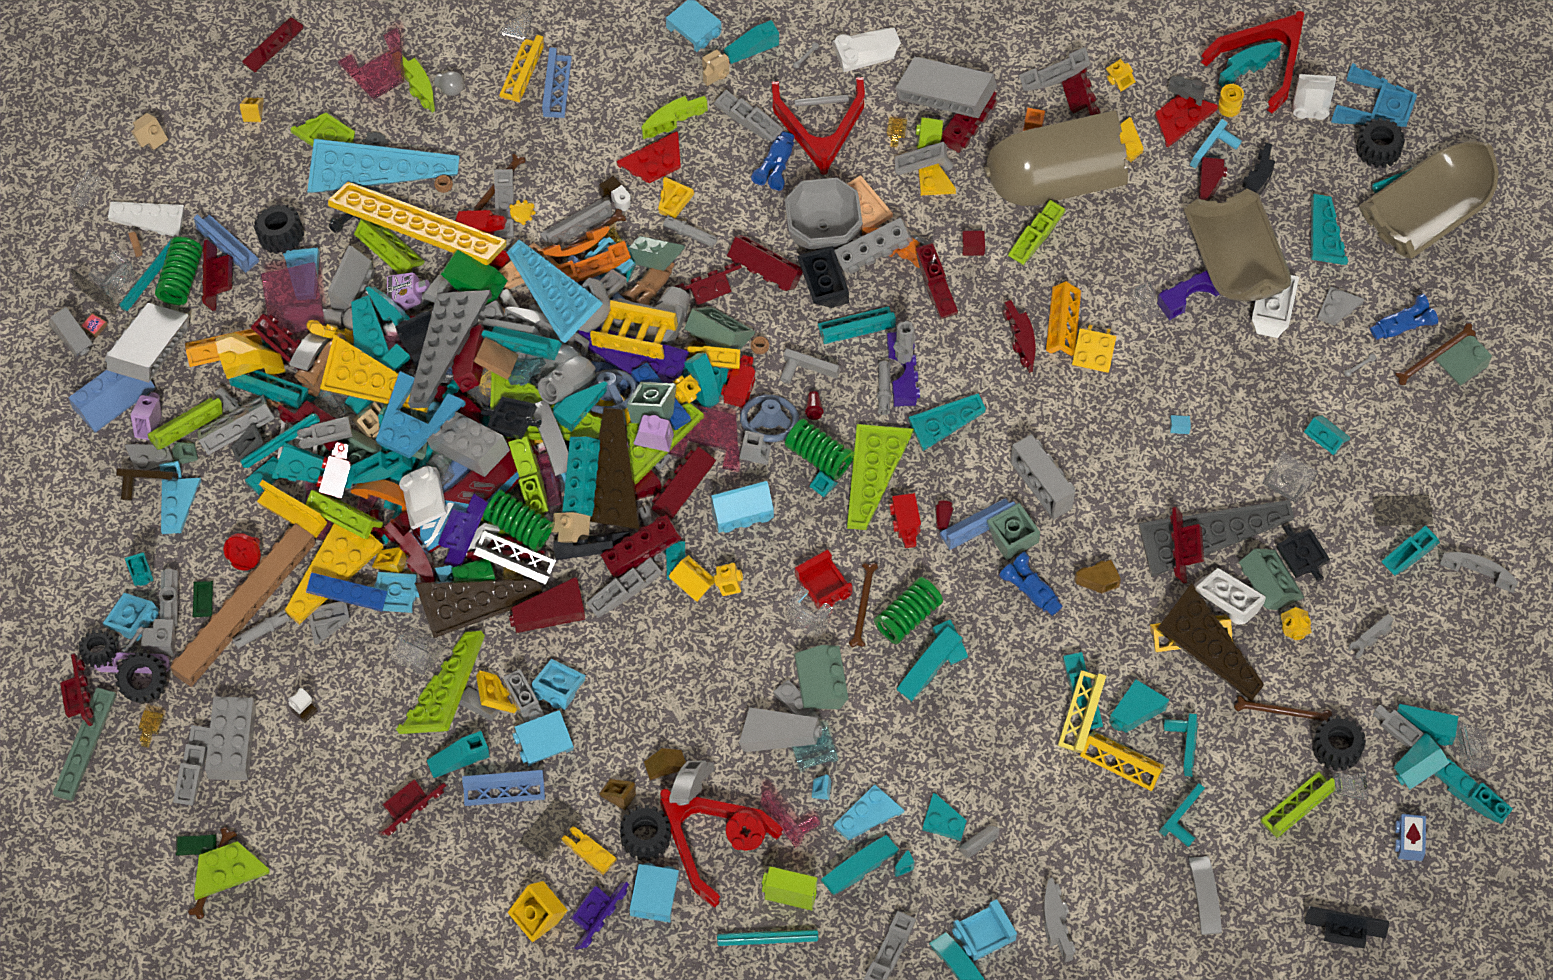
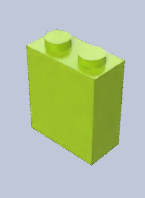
M769 867L768 873L763 875L762 892L765 893V900L812 911L817 894L818 878Z

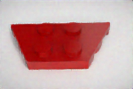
M1178 95L1156 111L1155 118L1160 126V132L1165 139L1166 147H1170L1217 111L1218 105L1203 100L1201 106L1196 104L1195 99L1191 97L1185 99Z
M676 131L616 161L617 166L629 170L630 174L640 177L649 184L680 169L678 132Z

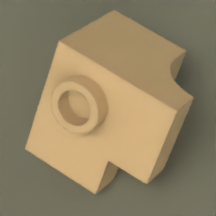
M717 49L702 57V68L704 69L703 82L706 86L719 79L726 78L729 74V58L726 54L722 55Z
M146 113L133 122L135 128L131 132L140 147L148 144L154 150L168 140L154 116Z
M374 401L352 419L361 432L373 440L377 437L380 429L378 414L381 411V408Z
M575 512L554 513L553 522H555V526L552 532L558 533V542L576 543L579 536L589 535L591 516Z

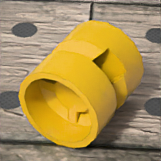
M1228 84L1222 88L1218 110L1223 116L1234 117L1240 113L1244 98V91L1240 86Z

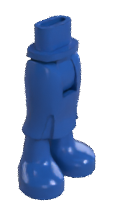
M781 132L780 136L776 137L767 157L763 160L764 163L751 176V180L755 184L765 185L768 179L771 189L781 191L784 188L785 181L782 172L786 169V163L792 154L793 140L795 138L793 134ZM772 169L773 171L768 178L769 171Z
M1422 293L1416 297L1415 304L1412 307L1404 308L1400 312L1384 317L1376 322V325L1370 327V331L1375 340L1380 338L1387 339V337H1395L1405 331L1416 329V327L1438 324V316L1433 308L1429 309V301L1426 295ZM1422 314L1421 316H1419V317H1417V318H1415V319H1414V317H1413V316Z
M1023 552L1015 559L1013 565L1008 564L1000 572L999 577L1013 583L1037 607L1053 616L1062 609L1063 605L1058 601L1059 598L1051 587L1042 581L1037 573L1030 569L1028 565L1030 557L1026 552ZM1017 571H1018L1020 574H1022L1026 579L1023 580V579L1018 575Z

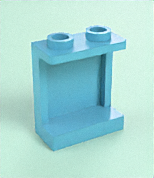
M687 0L666 17V28L671 32L674 29L693 43L696 52L701 48L704 49L709 41L717 38L722 31L721 21L695 0Z
M560 710L515 726V733H512L516 745L520 744L522 751L519 754L522 762H527L528 767L532 766L535 762L562 752L567 753L574 749Z
M651 863L639 864L630 905V916L670 923L677 881H679V870L670 866H665L664 868L656 867Z
M997 899L990 902L988 908L960 922L958 919L955 920L952 929L954 937L957 940L960 939L963 944L962 950L968 957L970 956L973 962L1015 941L1017 937V932Z

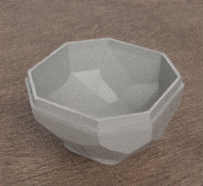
M839 178L801 181L785 198L789 235L796 244L807 249H824L831 246L835 248L846 245L861 230L863 225L857 190Z

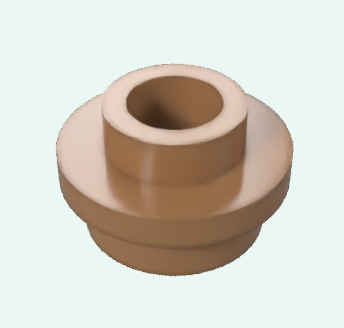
M446 175L438 176L434 183L435 189L441 193L450 191L453 187L451 178Z
M758 336L751 341V350L755 354L761 355L769 350V342L766 338Z

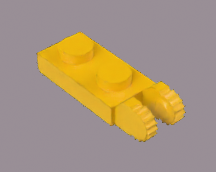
M310 320L306 323V328L313 334L332 339L334 334L338 336L341 333L346 337L348 343L354 344L353 330L347 328L344 331L339 330L337 326L331 324L322 326L317 320Z
M690 346L687 349L690 353H706L712 367L739 369L740 349L710 346Z
M574 826L570 828V832L580 839L577 844L566 835L561 838L575 854L602 875L617 861L615 856Z

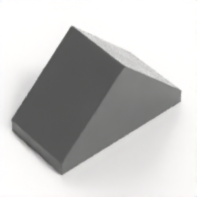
M252 424L231 446L237 462H240L242 458L263 445L256 425Z

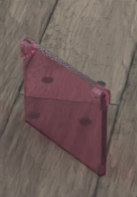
M315 262L261 274L267 315L272 314L279 320L278 325L282 328L284 326L287 327L292 333L308 330L306 323L310 320H317L322 326H326Z

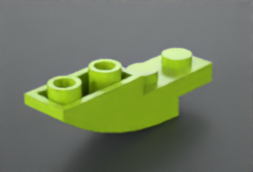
M397 50L392 54L393 67L397 71H401L406 81L409 82L410 94L420 100L423 108H428L433 113L435 111L433 91L425 70L415 58L408 61Z
M683 96L661 107L642 125V138H653L660 133L671 132L677 128V121H684L694 115H702L708 111L706 97L702 96L688 101L686 96Z
M528 436L523 437L522 440L516 439L508 442L518 471L519 483L526 505L529 506V510L534 509L536 513L541 514L549 511L536 454H533Z

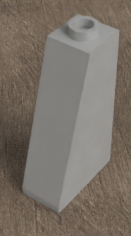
M749 707L739 744L745 752L815 745L818 737L820 738L822 735V726L816 717Z

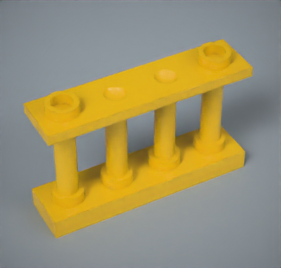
M610 300L611 310L600 332H590L592 345L599 348L604 347L648 356L650 358L664 359L665 356L661 342L668 329L676 331L678 326L676 313ZM614 319L624 320L618 336L607 334ZM632 322L642 324L636 339L625 337ZM649 326L659 327L653 343L643 341Z

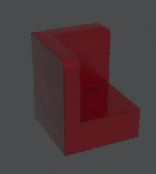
M963 231L962 256H984L985 231Z

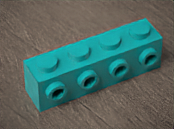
M570 437L562 513L575 512L593 516L600 440L591 437Z

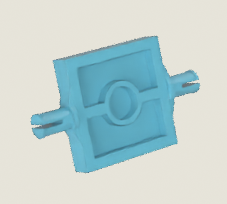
M378 572L377 581L372 588L388 591L383 611L413 613L416 597H419L415 586L417 575Z

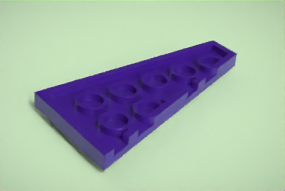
M598 327L595 331L600 332L601 327ZM609 330L607 334L618 336L619 332ZM578 331L579 335L589 341L588 350L598 354L609 364H613L619 370L626 371L631 375L632 371L648 363L663 383L674 384L673 381L683 374L685 369L684 362L689 357L687 350L661 344L663 345L664 359L650 358L604 347L599 348L592 345L590 332ZM626 334L625 336L626 338L636 339V337ZM643 339V341L653 343V341Z

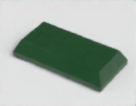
M213 581L193 582L192 617H212Z
M217 834L176 836L175 855H201L215 850Z

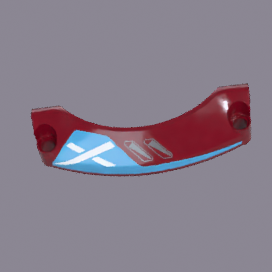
M529 440L533 450V454H536L537 458L539 455V451L537 450L533 442ZM508 452L485 477L471 470L461 481L443 493L447 514L413 529L419 535L429 553L441 547L438 542L452 509L466 511L473 494H477L489 504L499 490L502 489L505 494H508L518 483L520 478L512 453ZM407 511L400 513L394 518L405 532L411 528ZM383 528V529H382V532L384 533V535H385L391 542L396 541V543H397L398 546H399L400 543H399L395 538H394V539H391V538L386 534V532H385L386 529Z

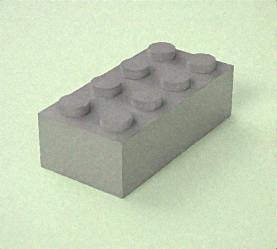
M455 412L453 418L441 425L440 430L436 434L433 433L427 439L431 449L484 477L510 451L503 435L458 412Z
M1031 434L1013 444L1011 465L1051 518L1054 520L1072 510L1075 487L1065 479L1063 471L1055 466L1053 458L1049 453L1046 454L1041 442Z
M213 697L205 766L208 779H249L256 705L253 698Z

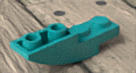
M1280 42L1265 43L1237 53L1228 59L1226 70L1220 73L1218 84L1224 87L1225 85L1233 84L1237 77L1241 74L1245 75L1249 69L1253 73L1259 69H1264L1268 62L1274 61L1280 56L1282 44Z
M1447 758L1450 763L1434 775L1448 786L1447 790L1483 816L1502 824L1513 808L1484 783L1478 784Z

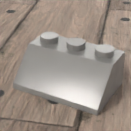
M350 245L328 289L332 310H343L344 313L351 308L352 301L361 298L362 294L366 291L365 288L368 287L369 279L372 280L375 273L372 261Z

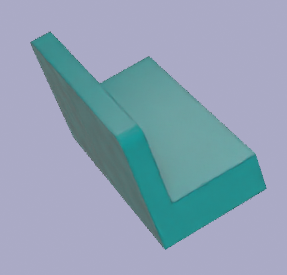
M1323 415L1314 417L1304 431L1306 435L1332 455H1335L1343 443L1351 438Z

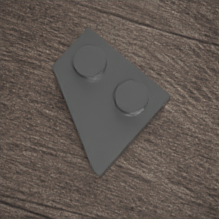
M1171 76L1168 91L1178 94L1185 99L1191 97L1196 100L1197 105L1201 106L1207 83H1203L1200 80L1185 79L1182 76Z

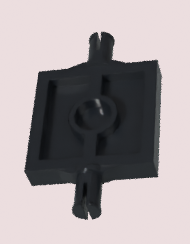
M501 397L494 409L484 407L481 411L483 416L490 417L487 428L503 436L522 440L529 426L540 428L542 423L541 420L533 419L537 409L534 403L507 397Z
M1290 524L1284 526L1283 530L1288 535V538L1278 543L1276 548L1295 578L1306 573H1312L1317 582L1321 581L1324 577L1319 568L1328 564L1330 558L1312 530L1308 529L1304 532L1295 533Z

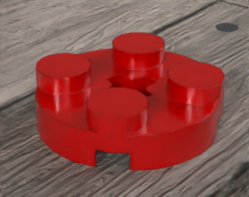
M741 810L734 813L726 824V836L736 850L750 851L758 848L764 841L767 833V827L763 818L753 814L750 810ZM743 826H746V829L751 831L748 834L743 833Z

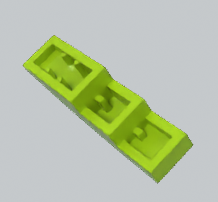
M1050 200L1043 211L1038 213L1032 224L1026 227L1009 252L1008 257L1024 265L1066 212L1065 208Z

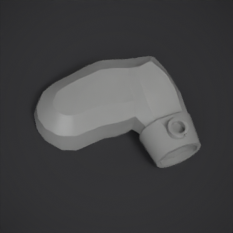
M671 286L665 289L655 307L634 303L622 298L612 299V301L676 313L678 322L676 331L668 329L661 344L670 346L682 327L690 303V296L683 289ZM614 319L609 330L619 332L624 320ZM632 322L627 335L636 337L642 324ZM649 326L644 339L654 342L659 327Z
M566 344L561 345L555 361L526 354L524 363L528 368L544 377L538 383V391L541 398L549 404L562 402L565 397L589 388L594 382L595 366L579 351Z

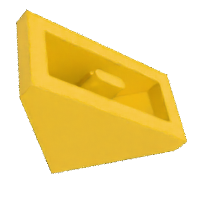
M246 97L240 103L243 122H261L264 98Z
M400 547L381 550L377 554L372 567L387 573H402L406 564V554Z

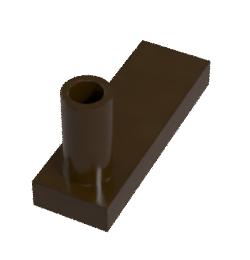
M117 468L116 476L122 477L120 500L132 501L134 478L178 481V474L174 472Z

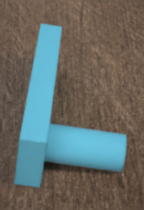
M1221 119L1194 155L1190 166L1196 169L1202 161V157H1205L1218 138L1235 150L1240 146L1242 140L1225 130L1228 122Z

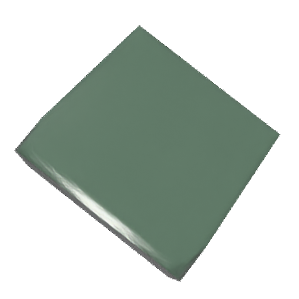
M177 442L172 448L174 461H179L180 464L198 460L195 443Z

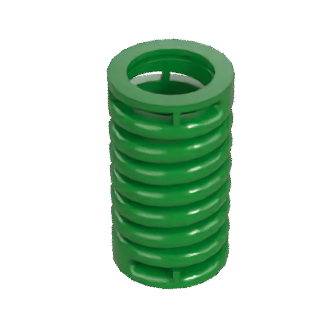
M174 237L170 241V247L168 248L155 289V296L167 304L179 306L186 304L188 301L187 296L190 294L203 248L193 239Z
M805 418L800 419L793 426L785 440L786 448L807 460L808 463L813 464L814 467L819 468L820 471L825 472L826 475L832 476L833 480L841 478L851 465L855 455L854 451L849 448L844 449L843 444H839L837 440H833L831 436L821 432V429L815 428V425L808 424V420ZM846 462L842 470H840L843 463Z
M502 489L493 496L483 514L484 520L491 522L494 526H498L500 530H504L505 533L523 542L524 545H529L530 549L535 552L543 547L555 526V522L549 521L547 517L542 518V515L536 513L534 509L529 510L528 505L523 506V502H517V498H511V495L505 494Z
M919 577L907 590L902 592V595H899L896 600L892 601L885 610L874 618V623L884 637L897 645L905 638V635H909L910 631L919 626L921 621H924L926 616L931 614V611H935L943 603L942 595L930 581ZM881 622L884 625V627L888 630L887 632L882 627Z

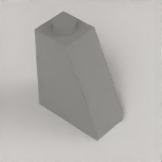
M67 307L50 317L48 325L75 357L78 355L84 356L91 351L90 347L93 343Z

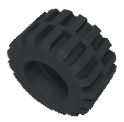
M1378 118V120L1372 119L1370 122L1367 121L1359 132L1356 143L1357 155L1359 157L1362 156L1361 160L1363 162L1367 161V165H1375V168L1379 166L1386 168L1387 164L1392 166L1394 162L1398 161L1404 146L1405 135L1404 132H1401L1402 128L1400 126L1397 127L1395 122L1391 123L1389 119L1385 121L1382 118ZM1373 140H1382L1388 145L1380 146L1375 144Z
M288 205L270 206L269 209H264L262 214H258L257 219L254 221V229L259 243L269 253L279 254V252H282L283 254L287 250L292 251L303 240L304 228L298 212L293 207L288 208Z
M137 652L135 655H128L126 660L123 659L121 661L122 665L117 667V670H119L118 674H115L117 679L115 683L119 687V692L125 698L141 704H145V702L151 703L154 699L158 700L160 698L159 695L165 693L166 690L164 688L165 686L168 687L169 683L167 682L169 674L166 673V666L162 664L163 662L148 653ZM140 667H148L152 672L151 683L144 689H136L132 683L134 672Z
M1336 716L1335 719L1329 717L1327 721L1324 720L1317 728L1312 749L1315 751V758L1319 757L1318 762L1320 764L1325 763V767L1328 769L1330 766L1333 767L1334 771H1338V768L1344 771L1347 769V766L1352 768L1354 764L1359 762L1366 744V740H1364L1365 733L1361 732L1362 727L1360 725L1356 726L1357 722L1355 720L1349 721V717L1345 716L1344 719H1341V716ZM1341 737L1348 742L1350 747L1344 750L1336 749L1330 744L1328 739Z
M645 805V808L636 806V810H629V815L625 814L623 821L620 823L621 844L624 846L626 853L630 852V857L634 858L637 856L640 861L643 858H646V861H651V857L654 856L657 859L659 858V853L663 855L666 852L665 848H669L671 841L669 819L667 816L664 817L662 810L658 812L657 807L653 806L650 809L649 805ZM642 826H650L657 831L656 835L648 840L637 838L634 832Z

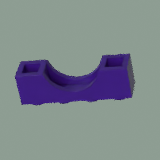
M1208 270L1201 274L1193 275L1185 282L1177 283L1175 287L1169 290L1161 291L1158 295L1157 305L1168 320H1171L1185 313L1186 298L1192 293L1208 292L1215 297L1220 294L1214 287Z
M897 332L887 333L888 358L898 361L895 357L896 351L893 348ZM913 354L910 362L900 363L905 372L899 379L892 382L894 407L914 406L917 403V398H920V388L916 387L915 383L918 382V371H914L916 354Z

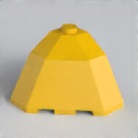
M234 332L216 338L218 354L227 379L262 368L265 369L266 374L271 376L286 371L281 355L274 350Z

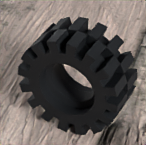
M93 630L91 635L86 633V638L82 637V642H79L81 658L87 666L90 664V667L94 668V665H96L97 668H101L100 664H103L105 667L107 666V661L111 663L113 662L112 658L115 659L117 649L114 639L107 631L103 633L102 630H98V633ZM95 646H105L100 652L94 653L90 651Z

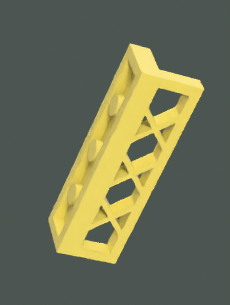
M1082 670L1080 671L1058 742L1059 747L1077 753L1083 752L1106 679L1105 675H1094ZM1084 676L1094 679L1092 688L1085 690L1082 685ZM1084 694L1088 701L1087 706L1079 709L1076 700L1077 697ZM1078 713L1082 722L1081 725L1074 728L1070 719L1071 716ZM1073 732L1076 738L1074 746L1063 743L1065 736Z

